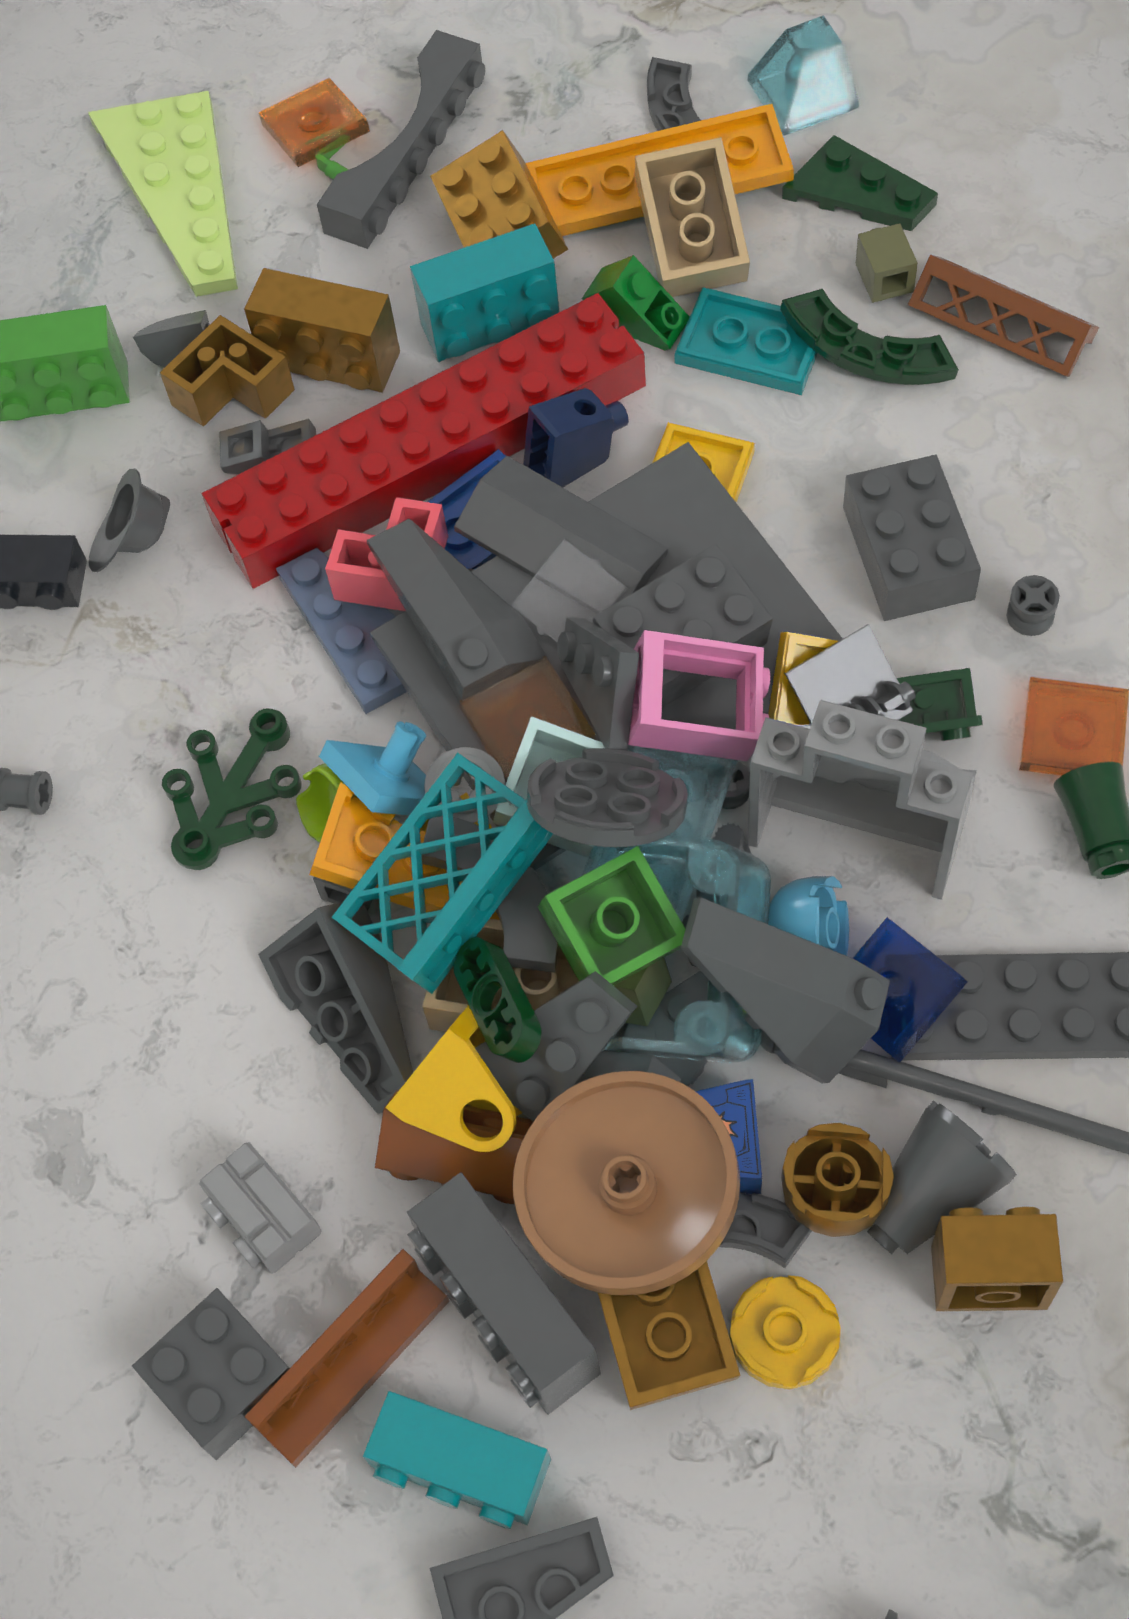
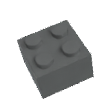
M218 1288L212 1291L132 1365L133 1369L190 1435L216 1461L253 1426L244 1416L290 1369Z

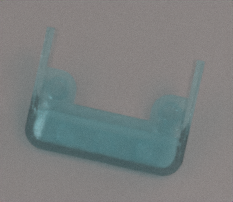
M668 835L654 842L636 845L639 846L644 856L686 860V875L690 883L697 890L714 895V903L768 924L771 875L766 864L757 856L720 840ZM636 846L616 847V853H625ZM708 979L707 1001L692 1002L680 1010L675 1019L673 1042L621 1037L612 1039L603 1051L737 1063L750 1059L757 1052L761 1043L762 1029H753L743 1018L746 1011L728 992H719Z

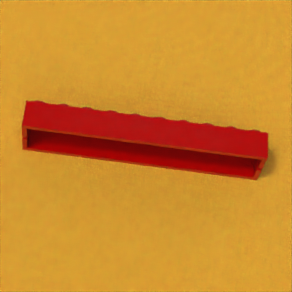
M596 293L201 494L214 528L229 552L233 554L234 560L252 589L277 577L276 568L315 548H318L323 553L332 549L338 529L363 533L390 519L396 497L424 501L440 493L498 449L509 457L525 449L528 409L530 406L584 388L592 390L600 401L607 405L645 387L644 351L624 326L619 327L617 316L599 293Z

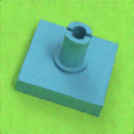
M402 721L397 722L386 747L327 740L319 755L322 761L371 812L409 816L425 796L426 774L413 762V759L421 743L425 740L426 734L414 724L408 722L404 724Z

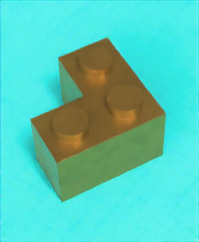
M219 315L160 372L171 405L203 427L232 398L266 419L295 390L286 356L222 315Z

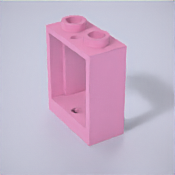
M644 630L634 650L639 652L628 745L748 761L754 753L765 718H769L768 714L763 713V698L766 697L770 685V670L764 667V648ZM663 669L737 680L736 730L661 719Z

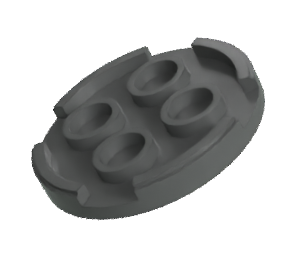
M606 748L583 749L582 757L557 763L551 758L532 772L528 780L527 807L531 816L539 825L564 839L600 847L636 846L654 842L668 836L684 821L688 798L684 781L681 778L674 779L666 772L660 770L658 760L631 751Z

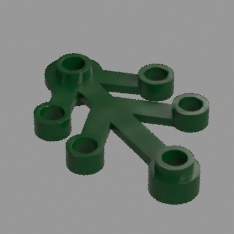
M266 708L259 710L252 717L249 723L251 737L224 780L216 758L219 748L214 735L207 730H197L188 737L186 746L192 759L198 763L210 804L199 820L191 799L194 792V784L188 772L183 769H172L164 775L162 787L167 797L173 801L180 829L172 839L171 851L175 860L181 866L192 870L206 869L217 860L221 848L254 837L268 838L276 832L278 820L273 809L260 803L278 797L292 798L296 796L302 787L298 771L293 766L281 765L272 771L270 779L246 787L245 785L265 752L277 751L289 741L290 728L285 716L280 711ZM275 722L272 728L261 729L263 725ZM202 742L210 743L209 747L203 751L195 750L196 746ZM285 777L294 779L288 786L278 785L279 781ZM175 782H186L181 789L171 790V786ZM254 806L247 812L246 820L220 827L229 813ZM260 817L270 818L269 822L264 826L254 825L255 821ZM203 839L199 847L194 849L187 847L191 842Z

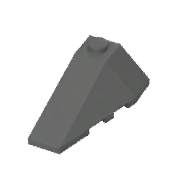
M704 898L693 900L680 949L719 992H728L746 1011L743 1018L753 1029H762L776 1044L774 1052L785 1064L822 1084L830 1083L879 1030L890 980L851 957Z
M343 902L318 907L258 955L281 1001L290 1011L295 1009L300 1011L312 1026L309 1034L319 1045L323 1043L328 1044L340 1058V1070L376 1113L380 1114L383 1113L384 1107L396 1090H400L413 1074L387 960L332 918ZM362 904L352 917V920L360 926L373 924L364 904ZM374 934V935H373V936H374L375 938H377L380 942H382V940H381L379 934Z

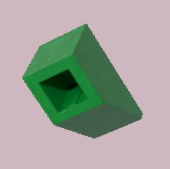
M634 255L602 267L581 298L585 300L599 293L619 319V327L624 326L634 339L664 351L671 349L690 318Z

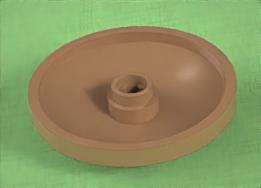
M620 1071L595 1076L572 1086L557 1096L543 1109L528 1129L517 1154L513 1176V1197L516 1212L526 1237L538 1255L551 1269L571 1283L584 1289L610 1295H637L657 1291L673 1285L696 1271L711 1257L727 1235L736 1213L740 1194V1172L736 1151L725 1124L714 1108L701 1095L681 1082L663 1075L642 1071Z

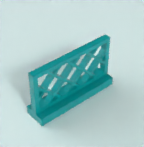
M457 752L332 918L412 981L433 994L454 966L455 957L460 947L470 938L477 936L552 837L553 833L543 828L533 819L527 807V799L522 798ZM465 771L475 778L476 797L452 802L451 788ZM486 787L495 793L486 795ZM509 802L518 808L505 826L489 829L487 806ZM477 809L479 831L455 836L453 814ZM443 816L444 839L421 843L420 828L427 819ZM480 843L481 858L473 868L458 871L456 847ZM445 850L447 873L423 878L422 855ZM411 857L413 880L389 885L388 870L394 862ZM448 884L449 900L441 910L426 913L424 889ZM414 892L415 915L392 920L390 896ZM379 899L381 922L360 926L352 920V917L365 901ZM416 926L417 942L403 959L394 952L392 931ZM381 933L382 942H380L373 935Z

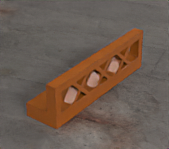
M935 255L929 256L908 303L911 307L1067 377H1070L1085 343L1092 344L1099 329L1098 326ZM933 276L948 283L953 301L938 307L923 301ZM957 287L970 293L960 297ZM981 297L987 300L993 318L976 325L968 321L963 303ZM997 305L1011 311L1000 315ZM956 307L959 317L945 310ZM1020 314L1028 319L1033 336L1016 343L1008 339L1002 321ZM1037 322L1051 329L1040 333ZM995 324L998 334L985 328ZM1060 332L1075 339L1064 363L1048 357L1043 338ZM1035 342L1039 353L1025 346Z
M402 1249L244 1417L296 1468L448 1304V1296L419 1270L415 1259Z

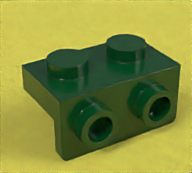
M970 668L897 678L899 684L905 681L909 683L916 696L915 699L910 701L913 711L899 719V721L927 728L926 734L940 732L941 741L971 737L970 728L983 725L982 715L977 716Z

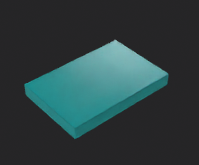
M702 287L674 353L675 364L802 395L818 353L810 348L788 324L780 310L781 306Z

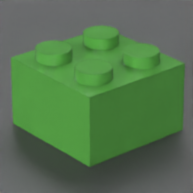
M639 846L545 895L538 905L539 911L579 981L596 971L614 986L679 950L686 930Z

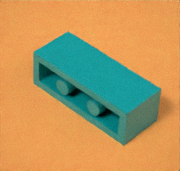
M388 1391L363 1454L368 1464L376 1468L373 1474L374 1478L401 1489H405L407 1481L428 1488L425 1495L428 1499L450 1508L457 1509L460 1500L481 1508L479 1513L481 1519L507 1529H511L513 1521L528 1526L551 1462L550 1454L546 1448Z

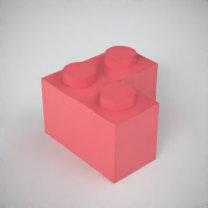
M396 497L386 530L407 519H411L445 549L448 532L442 504ZM338 529L325 568L334 600L406 611L367 545V540L376 535Z

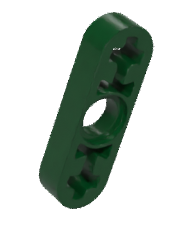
M479 937L470 938L460 947L455 957V977L490 1051L515 1063L525 1062L533 1056L540 1044L542 1034L540 1022L504 950ZM502 987L499 1003L494 1010H491L494 996Z

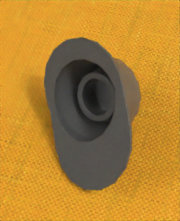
M135 468L129 469L122 476L116 488L111 507L93 541L89 554V568L92 572H100L107 567L117 552L140 553L149 549L159 540L164 530L170 508V500L166 496L143 485L140 473Z

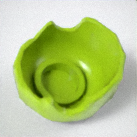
M325 763L318 765L302 776L304 780L310 781V785L296 798V805L302 824L308 834L319 843L340 782L344 784Z

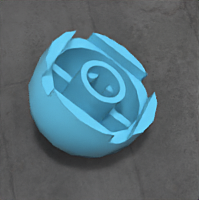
M812 876L794 880L781 887L772 898L767 913L761 915L760 921L847 956L849 944L848 906L846 901L836 900L833 888H842L840 881L834 876Z

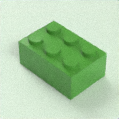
M106 305L0 320V422L22 420L49 414H65L70 411L97 407L107 408L112 405L130 403L128 361Z

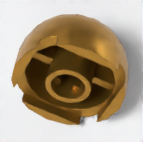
M843 1123L818 1124L808 1129L806 1136L800 1138L796 1143L794 1140L787 1149L781 1174L785 1204L797 1221L813 1232L826 1236H850L871 1227L887 1206L894 1178L890 1156L883 1148L881 1152L877 1145L869 1140L870 1134L861 1128Z

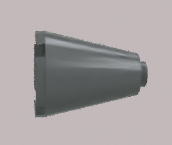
M932 1101L925 1108L892 1168L894 1178L887 1206L867 1233L891 1255L898 1247L908 1254L935 1235L941 1216H949V1212L954 1209L976 1207L1008 1185L1017 1174L998 1152L992 1157L989 1155L991 1151L982 1142L983 1138L945 1106Z

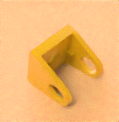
M469 1005L385 1107L407 1124L478 1152H490L502 1147L514 1132L516 1116L522 1114L511 1103L475 1049L476 1046L485 1042V1039ZM468 1104L473 1107L500 1112L503 1119L502 1130L497 1135L488 1138L479 1137L471 1133L463 1121L465 1105Z

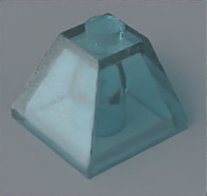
M824 15L786 29L748 73L747 81L762 104H773L783 136L859 108V100L843 43Z

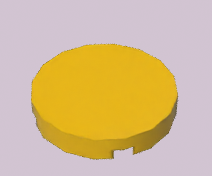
M788 1275V1277L779 1276L773 1278L772 1276L760 1279L742 1293L732 1311L730 1340L736 1359L749 1376L768 1387L794 1389L812 1384L829 1370L839 1350L841 1327L836 1307L822 1288L803 1277Z

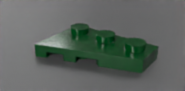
M833 135L794 175V180L788 181L783 186L782 199L797 202L798 198L801 197L819 202V208L834 212L836 207H841L859 212L861 219L888 226L900 223L903 230L912 231L937 205L938 193Z

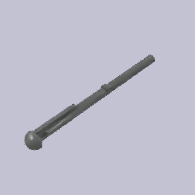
M758 1029L757 1035L760 1045L767 1052L775 1053L776 1044L762 1029ZM860 1049L839 1072V1074L883 1088L887 1087L888 1079L949 1099L969 1102L982 1106L981 1112L985 1114L1007 1116L1129 1155V1132L866 1050Z

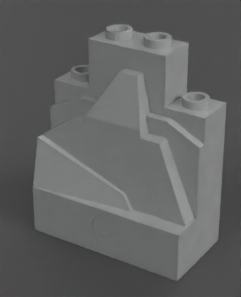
M819 700L813 721L809 725H793L766 717L750 761L748 845L758 847L772 805L941 852L932 897L942 900L967 816L976 770L959 769L937 754L923 750L927 729L925 727L824 700Z

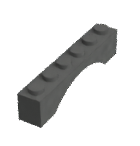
M439 30L434 32L417 57L421 91L417 107L410 121L398 137L379 154L357 167L336 175L317 203L324 234L368 249L377 234L383 233L389 216L397 204L403 203L409 186L417 174L423 173L428 158L435 147L443 143L448 127L456 116L458 117L462 114L466 100L474 88H478L482 84L485 76V65L482 63L479 43Z

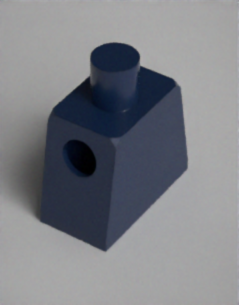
M586 388L530 406L528 409L523 465L562 488L603 464L609 458L612 433L627 426L629 423L625 407L619 401L604 405L592 390Z

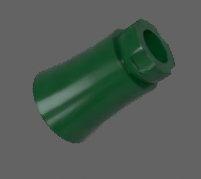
M1117 762L1093 763L1071 770L1059 777L1054 782L1053 787L1067 812L1077 837L1082 857L1088 862L1091 875L1096 876L1097 879H1107L1129 872V806L1125 791L1123 766Z

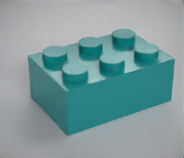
M535 223L410 266L420 324L438 362L462 356L469 351L492 343H499L559 313L555 261Z

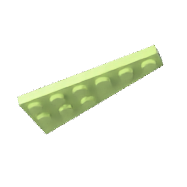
M209 91L88 112L93 127L102 137L111 157H114L122 171L123 177L148 218L150 217L158 235L163 243L167 245L176 265L195 296L238 289L213 107Z

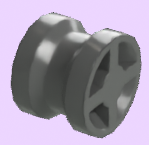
M1037 575L1025 576L1015 583L1012 587L1006 614L1009 625L1015 631L1022 635L1036 636L1050 629L1054 622L1060 597L1055 584L1051 580ZM1035 607H1039V608H1040V611H1029V610H1028L1029 608H1035Z

